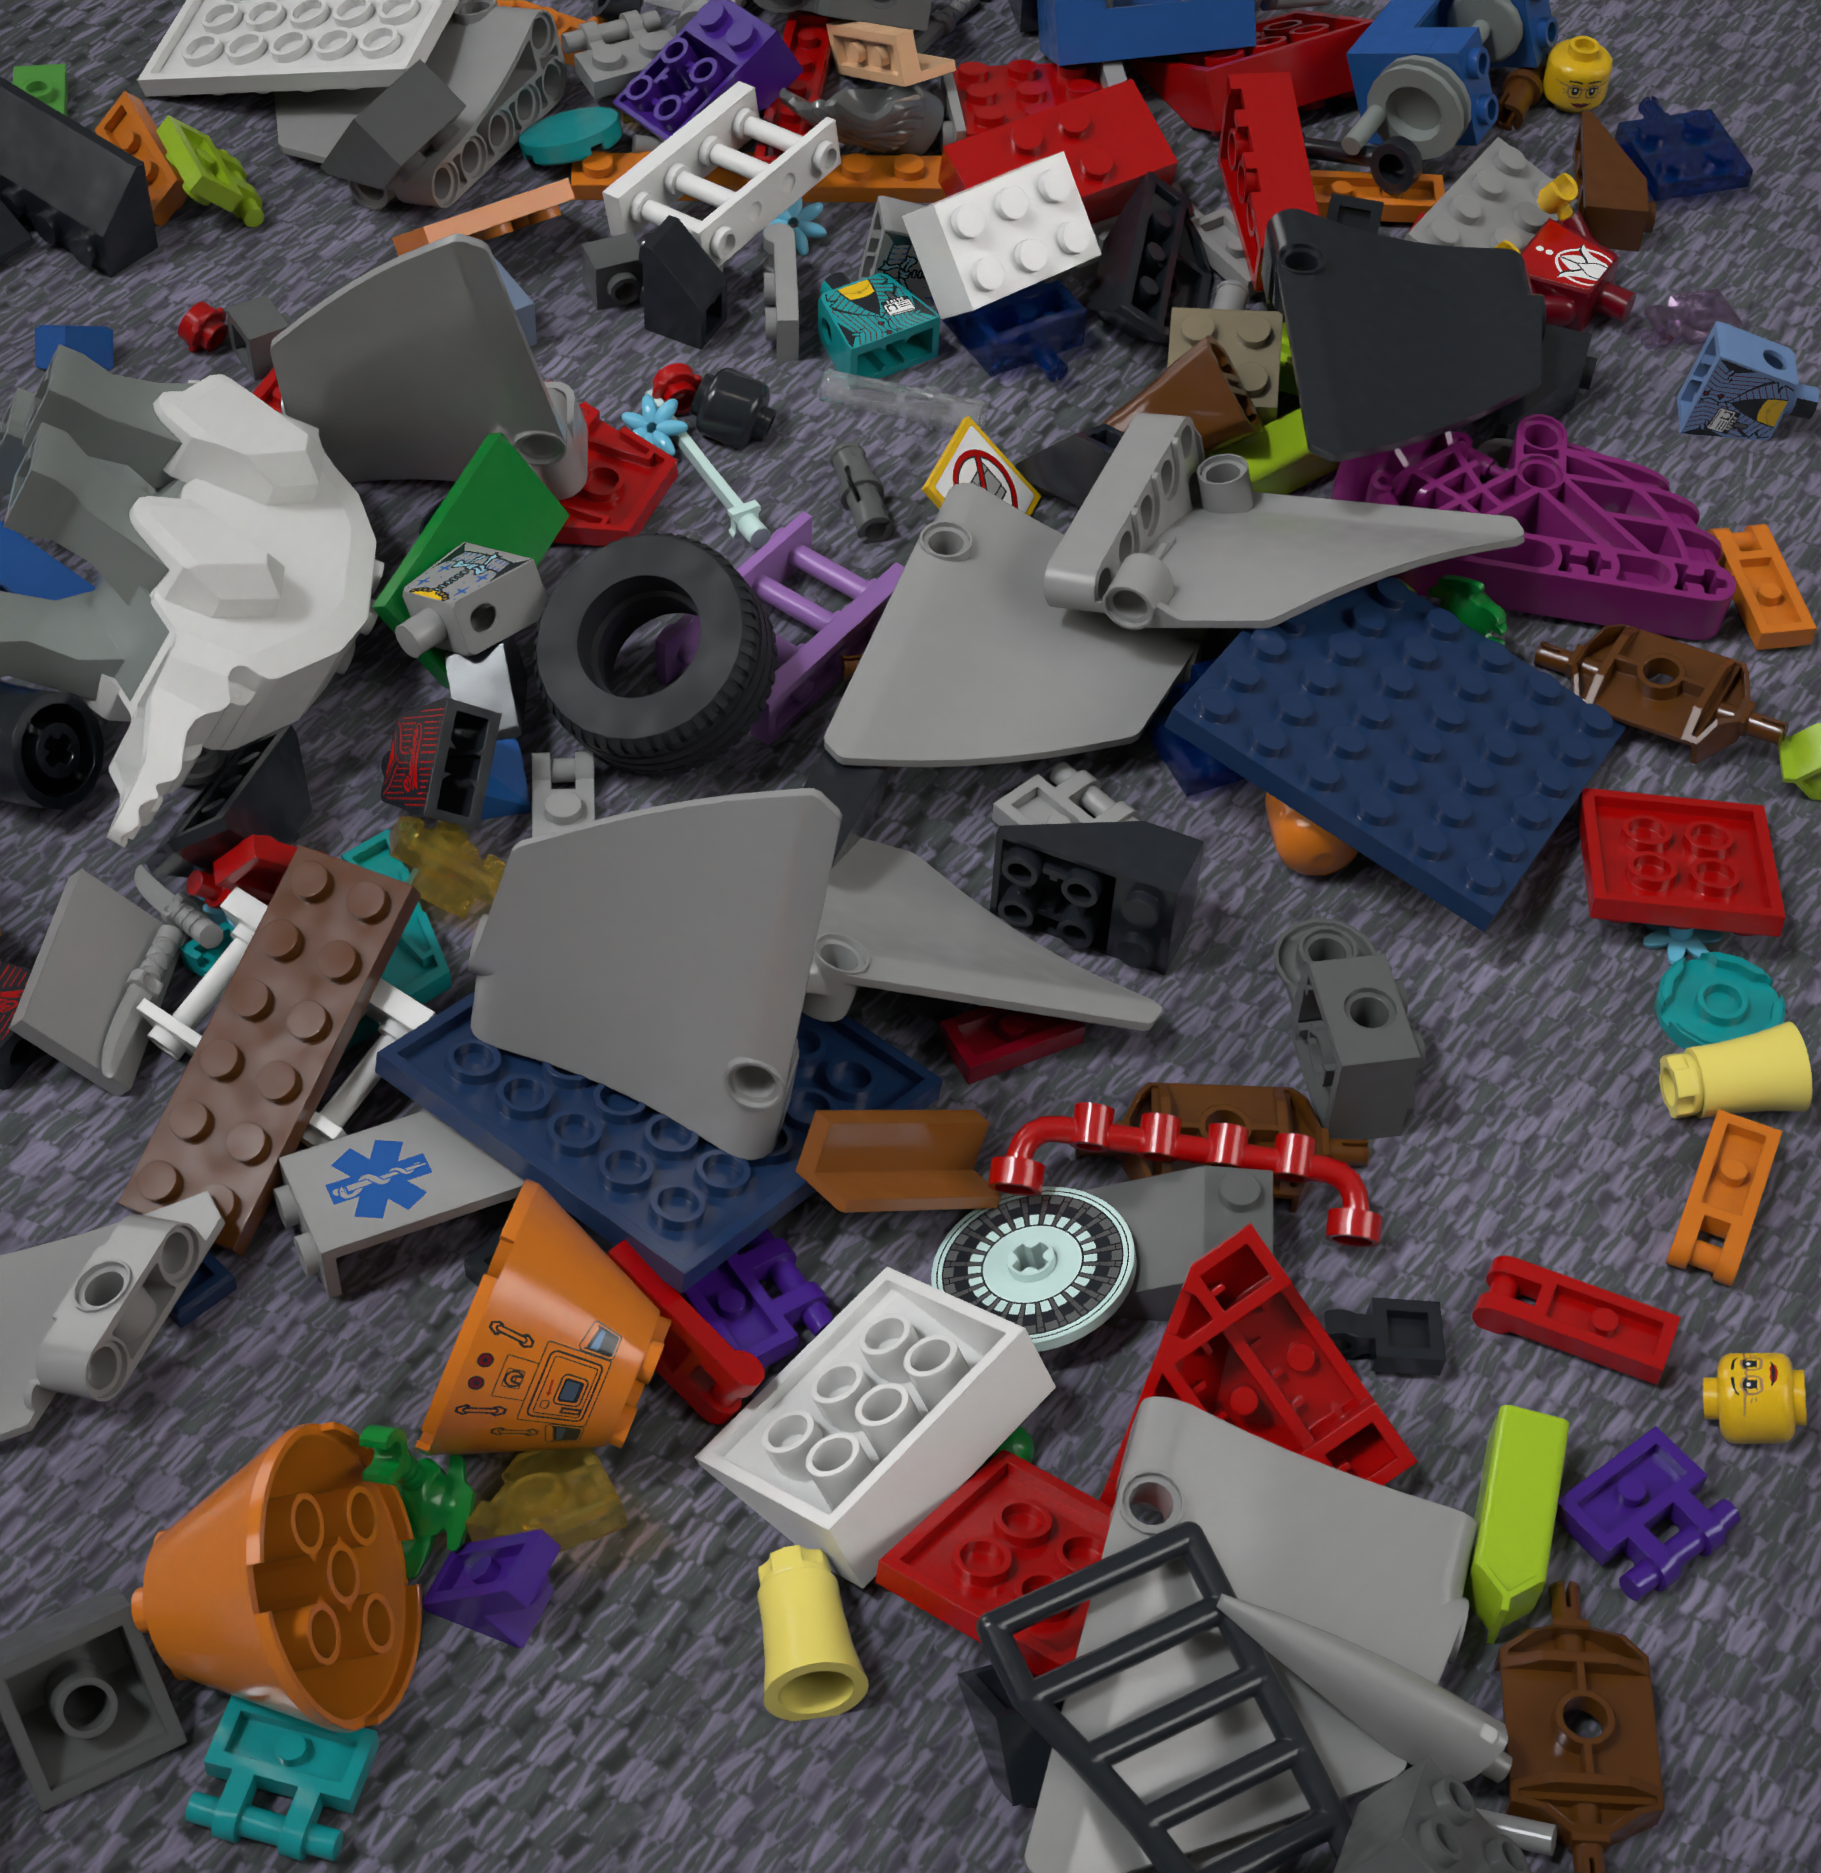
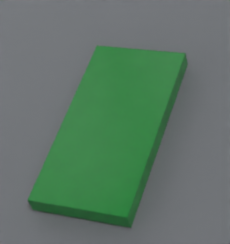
M502 432L488 434L371 608L395 633L398 625L411 618L402 596L404 587L464 542L534 559L537 567L570 514ZM433 647L417 659L444 688L449 689L444 659L445 650Z

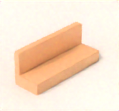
M841 19L826 24L835 69L838 74L907 87L956 71L954 59L917 53L913 30Z

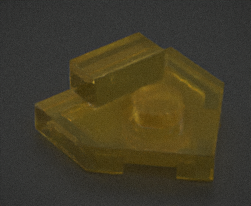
M399 816L389 834L390 856L414 867L406 883L413 885L421 894V899L465 919L476 898L490 905L493 904L506 867L502 860L493 854H488L484 861L479 856V849L469 841L470 834L458 825L441 821L436 824L434 829L423 828L425 822L419 817Z
M593 1448L525 1451L516 1455L501 1475L504 1485L491 1502L481 1501L465 1522L472 1542L542 1529L561 1546L559 1553L591 1539L595 1541L627 1527L626 1524H629L623 1504Z

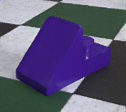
M542 1529L464 1543L459 1552H450L423 1599L422 1608L429 1613L516 1648H524L555 1591L553 1586L549 1584L548 1571L561 1546Z

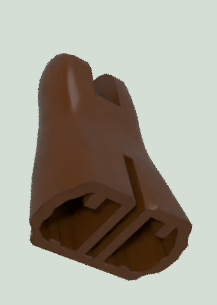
M1207 335L1178 358L1154 382L1112 413L1102 423H1106L1125 433L1134 416L1140 412L1191 417L1195 428L1202 436L1204 455L1227 448L1263 431L1261 418L1249 395L1244 389L1234 387L1241 383L1227 352L1210 335Z

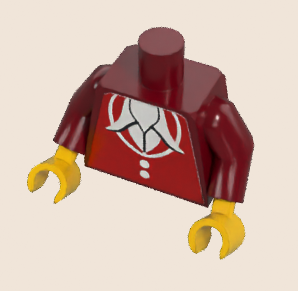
M1561 173L1540 190L1537 198V203L1544 212L1548 214L1556 213L1559 219L1556 221L1549 218L1521 253L1513 243L1506 240L1500 242L1494 248L1512 249L1522 255L1528 270L1533 294H1543L1545 298L1546 324L1582 332L1596 313L1624 323L1633 308L1636 293L1613 284L1619 258L1615 252L1602 246L1592 236L1580 211L1572 210L1569 203L1578 195V187L1575 180L1569 174Z

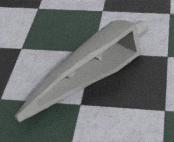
M1221 1594L1216 1606L1391 1753L1411 1765H1415L1429 1756L1446 1776H1453L1461 1783L1476 1777L1478 1774H1482L1490 1780L1499 1783L1508 1775L1512 1766V1757L1503 1751L1508 1742V1734L1505 1724L1495 1717L1394 1661L1344 1638L1284 1614Z

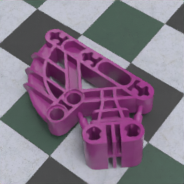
M1532 414L1519 421L1505 465L1507 471L1495 465V459L1472 448V439L1467 434L1462 432L1451 434L1452 431L1395 450L1344 460L1339 463L1330 499L1511 516L1517 519L1523 528L1525 539L1518 546L1459 556L1389 576L1396 579L1399 578L1416 590L1418 595L1430 597L1427 592L1428 588L1438 584V578L1444 575H1456L1483 583L1485 589L1482 591L1490 596L1494 603L1501 606L1502 609L1600 625L1627 624L1655 634L1691 640H1707L1713 638L1719 632L1736 589L1734 577L1717 563L1722 557L1720 541L1697 526L1700 513L1695 504L1680 495L1669 492V481L1663 475L1650 468L1623 459L1606 456L1589 448L1567 442L1566 428L1562 423L1544 414ZM1480 475L1483 477L1488 475L1495 477L1484 484L1479 480Z

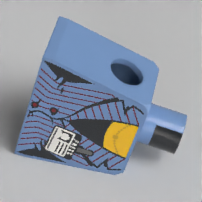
M1716 321L1677 396L1680 434L1766 441L1772 437L1784 414L1808 420L1811 419L1818 405L1819 389L1799 383L1795 353L1790 348L1729 324Z

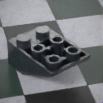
M1146 821L1000 826L996 832L990 912L1015 927H1029L1060 938L1072 947L1089 948L1120 959L1132 968H1146L1166 975L1192 922L1204 841Z

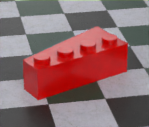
M1290 72L1228 74L1217 162L1255 291H1264L1261 271L1265 231L1268 221L1274 214L1282 210L1294 208L1320 216Z

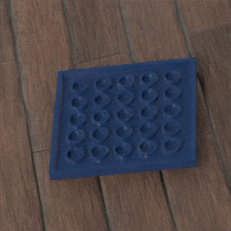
M1386 577L1349 591L1276 626L1244 628L1173 707L1164 725L1483 932L1488 928L1627 727L1623 723L1613 720L1609 712L1601 706L1591 703L1587 704L1582 697L1562 686L1550 674L1535 669L1511 654L1499 642L1484 637L1459 621L1453 613L1433 605L1408 589L1402 581L1394 577Z
M475 991L378 1051L375 1066L376 1074L523 1180L527 1178L541 1184L563 1209L616 1246L625 1239L664 1282L681 1294L817 1191L796 1172L816 1110H924L939 1098L943 1082L942 1078L847 1015L843 1019L829 1022L814 1019L802 1012L797 1033L799 1060L790 1103L776 1146L771 1153L763 1158L747 1160L719 1149L669 1116L602 1083L553 1066L550 1063L496 1048L474 1036L470 1028Z

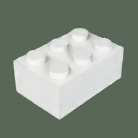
M1064 151L1016 168L902 216L941 319L973 311L1102 255Z

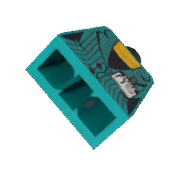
M837 272L828 276L822 283L820 288L821 296L818 299V337L849 389L938 357L940 316L888 274L878 273L852 282L846 274Z

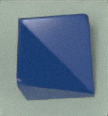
M38 325L39 327H35V364L37 368H48L59 344L86 355L106 370L113 368V329H109L108 326Z
M511 738L496 741L480 820L531 812L522 754L517 739Z

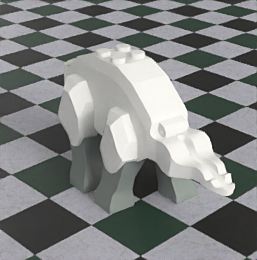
M59 344L35 393L17 388L0 424V491L5 493L11 492L3 527L26 536L53 540L90 562L98 571L95 590L56 601L0 591V678L11 676L72 693L87 703L93 711L104 719L131 722L108 767L109 773L120 793V802L106 838L125 848L128 839L133 840L141 826H147L152 822L163 802V795L173 793L183 784L201 754L202 747L211 750L237 749L298 721L324 691L335 672L341 675L346 672L355 651L357 636L359 633L368 635L378 617V614L371 608L376 601L371 598V595H373L380 583L384 563L375 559L377 541L360 496L324 452L319 438V429L275 411L247 389L223 374L210 375L201 381L189 380L188 383H156L114 375L86 355Z

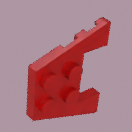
M584 401L579 406L588 428V476L586 484L580 492L570 498L558 500L570 516L553 543L606 546L614 540L618 541L620 538L627 536L632 538L641 532L678 477L677 459L625 426L619 431L600 419V411Z

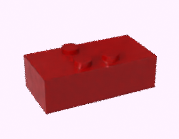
M1129 79L943 146L938 182L946 197H949L1016 168L1064 151L1090 224H1094L1120 215L1141 179L1149 171L1172 186L1178 160L1133 79Z

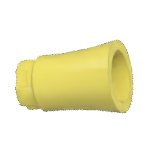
M1790 1021L1754 1034L1718 1043L1689 1047L1685 1049L1684 1053L1668 1054L1660 1059L1659 1082L1664 1104L1668 1107L1670 1116L1675 1119L1694 1115L1699 1119L1714 1117L1718 1109L1732 1114L1761 1111L1805 1112L1811 1104L1812 1073L1807 1049L1798 1028Z
M801 1545L783 1547L770 1553L768 1561L758 1567L760 1588L757 1597L762 1621L765 1657L764 1705L771 1714L788 1721L840 1715L856 1706L865 1697L869 1683L852 1642L843 1611L838 1581L831 1573L829 1558L822 1549H807Z

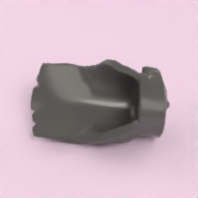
M916 84L907 87L893 85L887 90L843 89L835 93L827 101L818 99L813 103L784 87L779 93L782 102L811 127H815L828 116L836 120L838 142L845 145H856L870 152H881L883 155L915 154L921 156L934 142L944 118V108L939 97Z

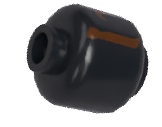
M726 367L718 371L715 376L710 373L704 376L693 399L690 414L696 416V427L699 433L723 445L741 450L746 448L754 437L762 441L765 440L772 427L777 410L768 407L770 389L765 383L733 368Z

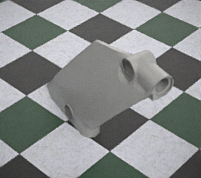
M208 1190L142 1215L131 1214L120 1222L99 1229L0 1255V1442L32 1431L56 1393L95 1401H108L116 1397L226 1224Z

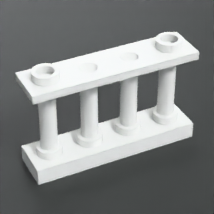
M738 81L602 192L610 234L617 236L632 232L635 235L649 223L660 226L668 215L680 219L708 256L719 267L841 164L836 120L827 116L806 135H799L760 119L755 87ZM750 139H755L782 150L784 153L769 164L737 150ZM720 166L751 180L740 190L734 192L703 178ZM686 194L717 209L701 221L669 206Z
M237 886L220 905L221 909L235 926V929L230 934L234 940L171 1016L146 998L136 1007L153 1028L147 1037L162 1051L176 1060H179L185 1052L190 1056L193 1055L202 1038L194 1030L223 996L268 907ZM380 978L362 1017L367 1015L381 1024L378 1028L381 1036L320 1113L314 1112L301 1138V1142L308 1148L348 1136L342 1127L382 1078L375 1073L377 1052L436 1016L435 1012Z

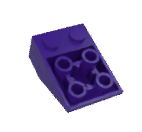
M709 0L685 27L663 47L662 51L639 75L629 82L627 87L612 103L637 123L665 141L738 81L755 87L758 111L768 108L780 96V90L783 87L786 89L804 69L777 30L731 0Z

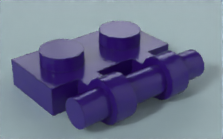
M768 1228L746 1244L749 1251L740 1256L736 1252L682 1294L678 1292L735 1350H744L753 1354L761 1362L763 1368L798 1351V1334L792 1325H806L813 1336L816 1337L835 1318L828 1309L830 1304L829 1297L818 1283L806 1280L795 1265L797 1260L795 1252L785 1239L775 1238ZM773 1280L783 1295L772 1300L759 1281Z
M1655 1426L1558 1499L1555 1520L1601 1566L1623 1551L1634 1562L1635 1566L1619 1578V1584L1623 1592L1630 1599L1639 1601L1653 1589L1664 1591L1681 1577V1567L1697 1555L1709 1556L1726 1542V1532L1737 1525L1741 1517L1737 1508L1728 1500L1721 1499L1707 1509L1695 1497L1702 1490L1708 1475ZM1668 1517L1679 1527V1532L1663 1544L1649 1530Z

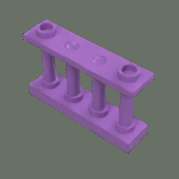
M804 511L785 528L777 529L761 549L736 569L761 601L763 600L818 631L806 644L801 643L798 646L776 634L775 645L777 646L778 656L775 659L782 666L774 672L776 675L775 683L771 686L772 693L770 697L765 700L767 704L764 711L760 712L758 721L750 726V735L767 745H770L843 677L842 655L851 656L864 653L905 568L895 562L878 579L873 578L868 581L812 550V516ZM797 569H800L854 600L844 610L832 613L781 583ZM685 614L676 623H670L664 627L656 639L657 680L664 685H667L691 664L700 641L701 624L699 616Z

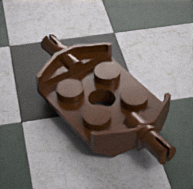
M1627 624L1604 626L1584 646L1578 644L1574 652L1542 641L1535 653V665L1566 674V677L1571 679L1572 692L1582 697L1587 704H1596L1609 712L1613 720L1692 746L1690 762L1694 764L1735 743L1740 736L1746 737L1749 735L1780 747L1788 732L1789 722H1783L1756 713V703L1752 702L1750 697L1749 671L1746 663ZM1658 674H1665L1675 680L1667 684H1657L1647 679L1653 678Z
M1148 1082L1137 1092L1123 1121H1116V1124L1140 1128L1142 1114L1164 1113L1182 1119L1180 1134L1207 1138L1208 1126L1211 1123L1236 1124L1249 1129L1247 1144L1274 1148L1275 1136L1277 1134H1302L1316 1139L1315 1154L1332 1157L1346 1162L1349 1166L1367 1167L1369 1161L1368 1139L1329 1138L1328 1128H1321L1309 1099L1293 1087ZM1074 1148L1075 1157H1114V1161H1121V1167L1131 1181L1204 1166L1202 1164L1182 1161H1149L1138 1157L1136 1154L1110 1150L1107 1152H1089ZM1273 1178V1198L1290 1199L1289 1213H1296L1314 1181L1294 1183Z
M1557 1581L1548 1587L1552 1614L1550 1625L1527 1629L1500 1647L1494 1662V1671H1500L1503 1718L1508 1734L1506 1753L1512 1757V1766L1508 1773L1509 1799L1505 1807V1814L1557 1825L1556 1843L1564 1848H1568V1852L1572 1854L1574 1873H1605L1604 1853L1608 1847L1657 1825L1665 1810L1649 1657L1625 1635L1590 1627V1620L1582 1619L1579 1584L1569 1581L1565 1591V1581ZM1571 1710L1585 1711L1597 1719L1602 1733L1592 1738L1578 1736L1566 1726L1563 1714Z

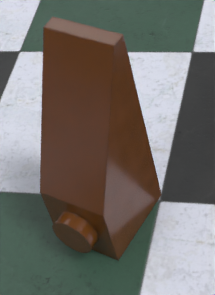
M1582 111L1573 148L1574 180L1578 187V195L1576 196L1578 202L1575 204V210L1580 211L1592 236L1602 246L1608 249L1639 252L1643 233H1652L1656 217V202L1648 201L1647 179L1595 114L1591 111Z

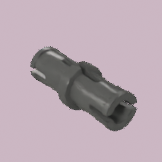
M844 442L835 447L830 454V463L834 467L840 483L838 489L840 502L845 510H850L857 529V535L863 543L869 544L885 541L893 532V523L889 519L882 501L884 497L883 485L879 477L871 472L864 448H861V445L857 442Z

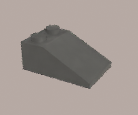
M1204 1165L1083 1190V1192L1107 1202L1123 1217L1132 1234L1136 1250L1137 1266L1132 1287L1122 1305L1111 1317L1169 1322L1191 1263L1249 1223L1252 1224L1273 1254V1171Z

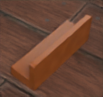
M816 1110L796 1168V1172L837 1210L845 1213L997 1208L1002 1196L1000 1192L990 1189L988 1182L973 1170L990 1124L976 1110Z

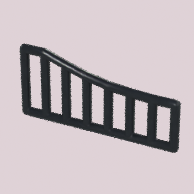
M1192 1521L1182 1522L985 1612L979 1617L976 1623L977 1634L1012 1706L1073 1768L1119 1820L1159 1873H1267L1328 1842L1338 1862L1349 1828L1352 1825V1820L1264 1648L1216 1607L1221 1594L1238 1598L1200 1525ZM1183 1558L1203 1599L1035 1678L1033 1677L1013 1636L1014 1634L1176 1559ZM1216 1627L1219 1628L1239 1667L1238 1670L1090 1741L1053 1705ZM1251 1698L1255 1699L1275 1738V1741L1147 1804L1138 1797L1112 1767ZM1291 1769L1312 1813L1196 1871L1167 1830Z

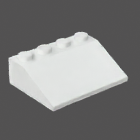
M886 1267L695 1456V1459L701 1467L795 1545H801L807 1549H822L829 1558L831 1571L864 1588L877 1575L878 1560L955 1493L1056 1386L1026 1328Z

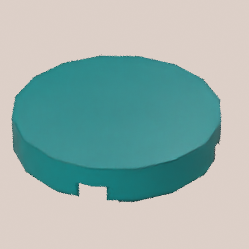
M578 108L549 116L530 125L520 134L519 143L523 157L527 161L533 159L535 164H540L541 166L563 165L587 159V156L592 155L590 147L601 142L603 149L611 148L622 137L623 129L618 112L612 108Z
M1721 952L1701 953L1699 959H1691L1685 962L1686 957L1675 961L1663 974L1657 989L1654 1009L1660 1027L1677 1046L1684 1050L1689 1047L1713 1044L1754 1034L1784 1023L1786 1005L1782 994L1778 998L1777 992L1771 987L1773 984L1772 978L1763 969L1742 957Z

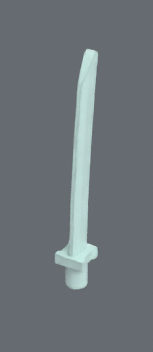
M653 389L646 391L645 395L649 394L652 396ZM662 398L654 399L659 409L664 401ZM673 415V417H672L670 420H677V419H676V417ZM687 432L671 436L702 479L727 509L731 519L729 533L733 539L744 536L754 548L763 547L769 541L771 533L759 520L758 513L761 511L759 503L756 500L743 503Z

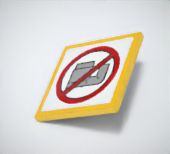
M970 416L963 418L921 489L939 510L949 489L960 483H972L983 487L1028 516H1031L1041 498V495Z

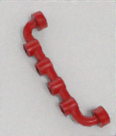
M1081 1102L1075 1104L1073 1117L1041 1116L1024 1124L1012 1137L1006 1156H998L991 1159L988 1187L1001 1193L1017 1196H1039L1042 1194L1045 1165L1034 1161L1033 1157L1035 1151L1047 1142L1069 1144L1073 1148L1089 1152H1107L1110 1150L1136 1154L1142 1159L1155 1162L1182 1161L1206 1166L1273 1171V1178L1294 1183L1314 1181L1329 1184L1338 1190L1342 1197L1343 1206L1342 1208L1328 1210L1326 1240L1352 1247H1376L1380 1245L1383 1217L1370 1211L1368 1190L1361 1176L1346 1162L1329 1156L1315 1154L1316 1139L1302 1134H1277L1275 1136L1274 1148L1247 1144L1249 1129L1236 1124L1211 1123L1208 1126L1207 1138L1180 1134L1182 1119L1173 1115L1144 1113L1141 1116L1139 1128L1113 1124L1115 1109L1110 1106Z

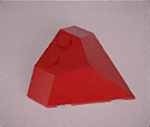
M1249 1223L1191 1263L1099 1501L1109 1506H1114L1117 1496L1115 1487L1131 1426L1141 1401L1153 1396L1168 1397L1189 1403L1280 1447L1382 1486L1418 1461L1296 1290L1292 1281L1255 1228Z

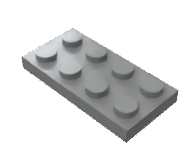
M1497 137L1410 230L1403 240L1435 245L1494 248L1500 242L1506 240L1513 243L1521 253L1549 218L1556 221L1559 219L1556 213L1548 214L1544 212L1537 203L1540 190L1554 179L1549 178L1529 162L1518 149L1509 146L1501 138ZM1575 198L1569 203L1571 208L1575 206L1578 200Z

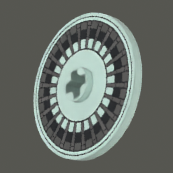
M1043 1187L1042 1194L1039 1196L1002 1195L997 1208L974 1209L961 1219L947 1234L936 1253L931 1273V1285L945 1293L1026 1328L1038 1352L1064 1346L1086 1336L1105 1323L1117 1311L1129 1294L1135 1278L1137 1266L1136 1250L1127 1223L1107 1202L1076 1189Z

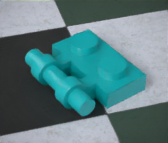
M231 1695L203 1760L207 1775L227 1780L221 1797L194 1791L186 1807L185 1821L211 1828V1835L216 1839L237 1843L241 1837L278 1846L279 1856L303 1861L307 1855L335 1861L342 1847L344 1831L318 1824L317 1821L323 1806L353 1814L380 1746L378 1732L368 1728L345 1733L331 1731ZM257 1789L293 1798L287 1815L251 1806Z

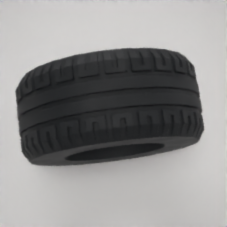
M649 532L645 535L640 533L632 538L627 536L620 538L618 541L614 540L605 547L594 550L593 553L584 557L579 564L573 566L561 579V583L552 591L551 597L548 598L545 604L546 608L542 611L539 618L540 623L536 628L537 637L534 640L533 646L535 649L533 661L536 664L534 672L535 677L538 678L536 683L542 692L541 696L547 704V708L557 721L582 746L592 752L594 756L607 765L610 764L618 770L623 769L630 774L637 773L639 776H649L651 774L654 777H662L664 774L672 776L676 775L679 771L686 773L690 772L692 768L699 769L705 765V762L711 763L717 760L721 754L725 755L732 745L736 746L741 741L740 739L743 735L746 736L751 730L750 726L758 721L760 712H763L767 703L765 700L772 693L771 686L775 683L776 675L774 672L777 670L778 661L775 659L778 656L777 646L775 645L776 634L773 631V624L768 618V612L761 600L741 574L722 554L713 550L705 543L701 544L699 540L688 539L680 534ZM685 613L700 617L701 634L698 649L687 670L674 683L657 693L644 697L627 698L614 695L612 684L614 664L621 647L634 631L648 621L667 614Z

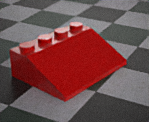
M1295 10L1257 21L1256 46L1133 58L1132 65L1143 79L1190 127L1208 130L1212 137H1220L1228 74L1290 72L1298 111L1322 108L1326 105V98L1336 95L1339 98L1356 97L1346 53L1374 19Z

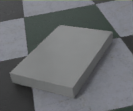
M80 869L68 878L9 1029L112 1095L121 1096L131 1090L149 1041L147 1035L153 1029L152 1026L142 1016L116 1075L110 1080H106L102 1074V1050L111 1022L127 991L124 988L125 982L131 971L138 969L142 961L145 960L144 957L149 948L152 947L151 944L159 928L165 924L84 869ZM185 938L183 939L180 947L183 946ZM180 948L171 960L172 963L167 972L164 973L165 976L162 980L164 989L158 1001L153 1003L159 1008L162 1005L179 958Z

